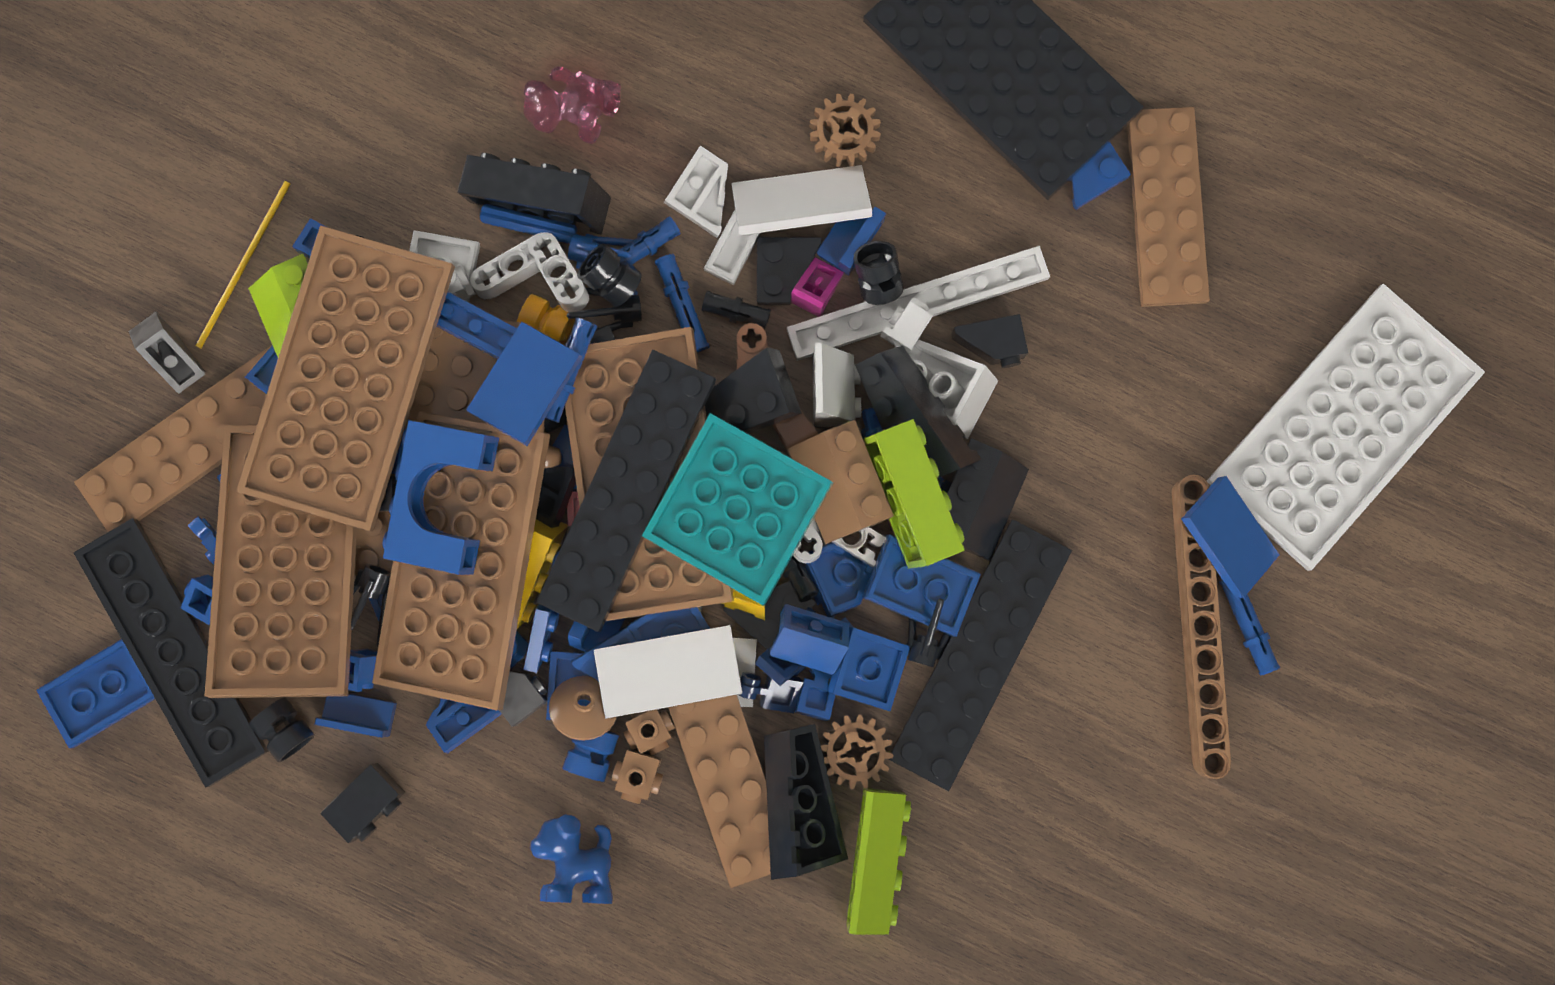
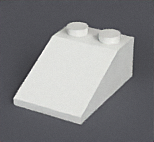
M917 340L909 352L910 357L926 378V386L932 395L939 397L945 405L943 411L952 424H958L965 434L963 438L968 439L998 380L986 365Z
M815 343L813 355L814 427H837L853 421L855 418H861V398H855L854 385H860L861 378L856 369V364H854V355L823 343Z

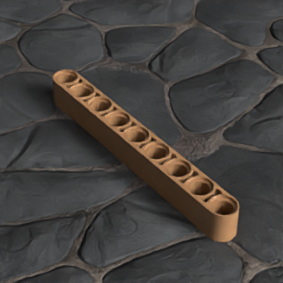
M1189 475L1174 484L1172 488V505L1192 764L1199 775L1220 779L1226 776L1231 768L1216 569L1181 520L1205 493L1209 485L1203 477ZM1186 483H1191L1196 487L1197 497L1195 500H1190L1185 496L1183 489ZM1191 550H1197L1202 555L1200 567H1194L1190 563L1189 553ZM1195 583L1202 585L1205 590V596L1202 601H1197L1192 596L1191 590ZM1198 617L1204 618L1207 622L1208 628L1204 635H1199L1195 631L1194 622ZM1201 651L1207 652L1210 656V664L1204 670L1197 664V656ZM1204 685L1210 686L1213 691V698L1207 704L1202 702L1199 696L1200 689ZM1207 719H1211L1216 727L1214 735L1209 738L1205 737L1202 732V725ZM1213 753L1218 758V766L1213 772H1209L1205 767V759Z

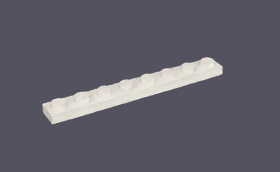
M1040 246L904 289L901 296L891 303L873 305L863 302L787 327V332L798 361L814 355L815 343H823L838 348L882 334L886 326L893 329L894 326L889 323L890 319L899 306L905 309L912 298H916L929 307L927 312L934 317L1048 280L1050 274Z

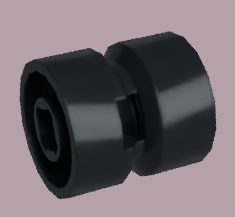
M872 241L859 247L854 253L853 260L863 300L873 305H884L898 299L903 293L904 286L895 246L885 241Z
M602 243L594 248L582 262L577 277L588 287L594 290L599 289L601 297L611 305L618 307L626 302L635 292L641 281L642 273L628 261L620 262V257L608 245Z
M286 697L269 705L249 723V726L260 740L267 739L269 741L267 749L279 763L298 752L315 736L304 720H296L297 711ZM284 723L286 727L276 733L274 729Z

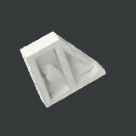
M700 146L664 201L666 205L716 238L721 233L722 228L721 220L728 164Z

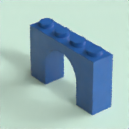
M408 420V426L402 436V458L396 468L397 484L395 495L389 505V513L391 515L389 527L383 538V559L457 575H474L480 540L444 533L437 529L429 521L425 513L423 503L424 491L430 478L438 470L446 466L456 465L493 472L499 437Z

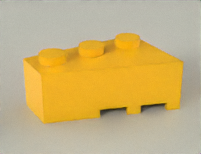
M535 520L517 629L524 622L529 624L535 613L537 605L533 603L537 594L541 593L549 576L547 572L555 555L560 551L561 541L568 528V525L560 522L559 527L551 528L539 520Z

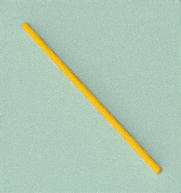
M284 181L197 341L196 347L202 349L290 186L289 182Z

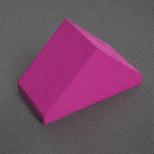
M815 257L795 285L791 294V303L817 317L822 316L844 272Z

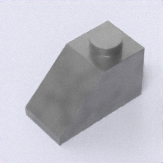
M154 312L128 331L134 348L178 394L205 375V371L179 336L157 312Z
M509 672L503 710L499 711L511 727L517 726L547 703V698L544 694L548 690L538 676L531 678L529 674Z

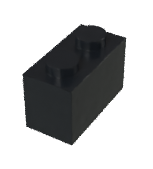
M378 763L370 764L320 814L347 843L354 842L357 839L363 842L377 829L374 823L383 814L389 817L401 806L402 802L399 798L405 791Z

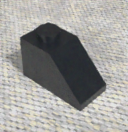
M1020 314L956 326L951 332L952 340L990 365L1001 364V368L1017 366L1021 364L1020 359H1024L1028 354Z

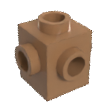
M660 709L630 714L632 720L625 723L628 730L623 733L632 750L638 748L640 754L648 750L650 755L653 756L669 747L667 740L674 737L671 730L675 729V726L667 710L661 712ZM645 724H651L654 727L655 732L652 737H645L643 735L642 727Z
M628 749L624 761H617L611 781L617 782L615 791L622 792L621 799L640 804L642 799L649 800L651 793L658 794L663 779V774L658 773L662 758L646 753L640 754L639 751ZM634 772L642 775V783H637L633 780Z

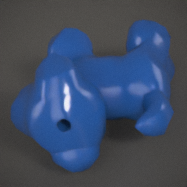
M565 814L560 818H553L543 823L539 834L530 843V850L536 858L554 861L555 879L552 883L542 886L540 901L571 903L574 885L589 881L591 886L585 888L582 893V902L612 904L613 894L608 876L611 868L609 848L612 837L610 828L606 825H597L594 828L599 838L597 846L583 850L579 849L581 824L577 817Z

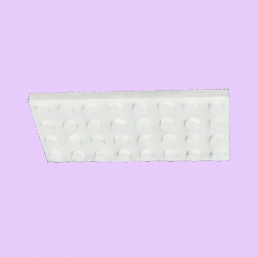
M1382 284L1208 478L1207 482L1212 485L1218 477L1227 476L1265 534L1307 571H1310L1474 386L1485 371L1386 285Z

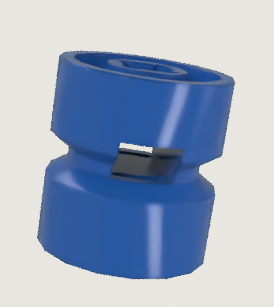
M608 731L604 735L592 740L572 739L571 741L575 747L568 750L562 769L585 778L605 782L610 766L607 756L614 754L619 735Z

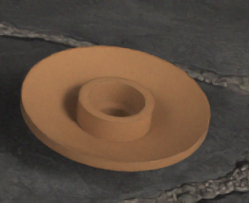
M577 676L562 682L554 690L550 698L549 714L553 725L563 735L575 740H592L604 735L612 728L617 718L605 719L600 685L591 676ZM586 699L590 701V704L581 706L578 704V701Z

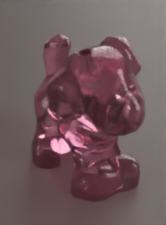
M559 66L552 69L549 77L554 81H563L567 85L562 93L554 91L542 81L531 80L525 84L523 113L536 130L552 133L561 120H567L578 125V136L582 141L589 144L595 143L601 132L602 126L596 123L598 117L602 113L613 117L618 110L621 100V84L611 80L596 79L580 71L573 73Z

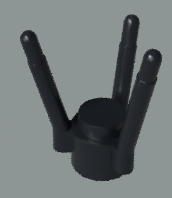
M586 288L589 295L600 296L599 289ZM632 295L618 307L612 305L610 308L568 312L566 315L568 319L613 315L614 321H620L609 324L611 331L633 327V322L642 321L639 295Z
M366 564L364 569H359L354 581L353 595L360 587L359 593L361 597L352 614L351 630L354 629L368 598L378 599L379 595L383 594L376 643L378 647L391 573L381 567Z
M942 598L937 600L926 636L919 634L917 640H915L916 621L909 618L908 640L906 645L910 646L908 660L934 667L936 659L940 660L944 648L951 637L944 633L938 645V640L933 639L944 604Z

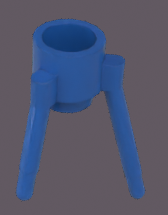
M574 234L568 249V259L577 261L576 268L579 269L588 254L598 245L604 243L606 245L626 246L634 239ZM611 248L619 257H632V253L629 251ZM635 290L632 295H638V292Z

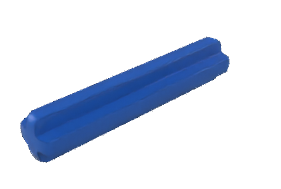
M484 204L480 212V220L485 224L531 235L548 232L560 242L570 244L573 235L577 234L575 225L489 204Z

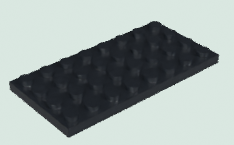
M881 0L863 16V22L1047 200L1136 118L1144 108L1032 0Z

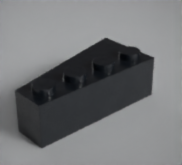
M481 153L480 157L467 155L457 192L473 204L481 206L489 204L509 210H514V207H517L518 212L543 217L546 214L555 221L575 225L576 222L586 224L590 228V232L601 235L611 201V196L591 178V174L587 171L572 169L571 172L561 171L559 167L547 163H542L541 167H536L518 158H511L510 162L502 161L499 157L489 153Z
M903 346L880 352L855 365L883 431L914 419L916 426L919 425L922 428L926 438V445H924L928 458H932L935 461L939 471L937 479L982 460L975 449L971 451L963 439L965 434L958 424L953 425L943 411L945 405L940 398L934 397L927 388L926 378Z
M765 348L715 385L705 404L707 418L711 413L748 435L802 414L781 352L772 348Z
M806 725L764 736L771 880L798 877L848 860L816 725Z

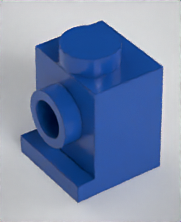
M207 574L192 578L184 590L185 598L181 605V609L210 625L212 576Z
M368 648L350 650L348 690L362 692V689L374 687L372 681L377 651Z

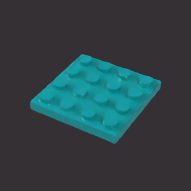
M710 413L642 536L759 604L765 605L834 482Z

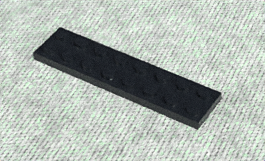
M652 349L536 603L597 632L602 631L644 539L642 534L664 496L717 380L715 377Z
M132 518L73 552L205 788L214 785L269 752L263 740H260L249 726L251 719L239 698H208L205 696L208 643L192 615L181 609L183 599L139 521Z
M1013 519L1010 521L974 590L957 637H950L940 660H938L891 751L893 758L888 760L948 792L950 791L1072 552L1071 549Z

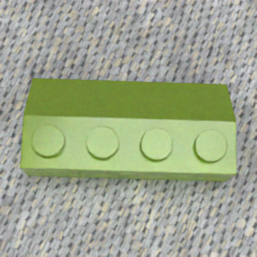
M304 254L271 267L248 288L277 357H279L309 259Z
M914 419L863 439L894 515L889 521L908 569L928 566L965 551L962 545L964 542L963 532L960 526L953 522L949 512L952 509L951 501L944 490L941 491L937 481V477H939L937 465L932 458H928L924 447L926 445L925 434L919 425L916 426Z
M863 787L846 921L849 934L885 935L889 934L890 925L896 926L898 905L893 904L894 891L901 890L903 875L902 870H897L898 857L905 856L907 836L901 835L903 821L909 822L911 801H906V794L903 792Z

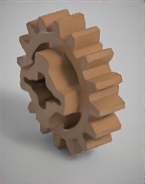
M851 93L847 101H843L840 94H836L835 103H832L827 98L824 99V110L816 107L814 115L817 119L810 120L809 128L816 130L810 133V141H818L814 151L819 153L824 150L825 162H828L832 157L836 158L837 167H840L842 160H847L850 167L854 166V159L856 157L865 162L867 158L865 151L874 153L876 145L872 141L880 140L881 133L875 131L880 128V119H872L876 109L873 107L866 110V99L863 98L859 103L854 102V94ZM839 111H848V112H844V113H836V112H839ZM861 118L866 125L867 135L864 134V130L859 127V122ZM823 126L831 133L829 142L824 136ZM846 126L851 128L850 132L846 131L844 134L839 133V129L843 130L846 128ZM853 147L850 150H842L843 148Z
M861 714L857 715L855 722H851L848 715H845L844 725L840 726L833 721L831 724L835 731L832 734L829 732L823 733V736L828 739V744L821 745L822 751L827 752L824 762L825 764L829 763L831 766L827 770V774L831 776L837 773L836 783L838 785H841L846 779L849 780L850 789L855 788L856 781H861L863 787L868 788L869 778L872 777L875 781H880L877 773L880 769L889 771V767L884 764V759L893 758V754L886 752L885 747L891 745L892 740L882 739L881 736L886 731L884 727L877 730L873 728L875 719L871 718L867 724H864ZM856 728L868 731L875 739L864 741L858 737ZM844 732L846 739L841 749L833 751L836 739ZM856 742L859 747L867 748L871 746V748L866 749L865 752L860 754L861 759L855 761L853 756L847 757L845 755L840 757V755L846 754V751L851 750V743ZM879 752L875 765L868 771L866 765L871 754ZM847 762L852 765L856 775L844 772L837 766V763Z

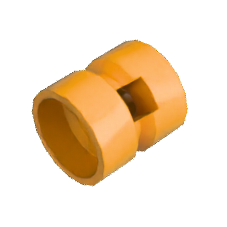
M531 294L523 304L517 322H523L565 345L572 331L575 318L568 319L566 316L568 312L560 305L551 308L548 300Z

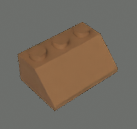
M855 420L824 431L787 449L791 459L834 482L814 517L824 544L861 531L894 516Z

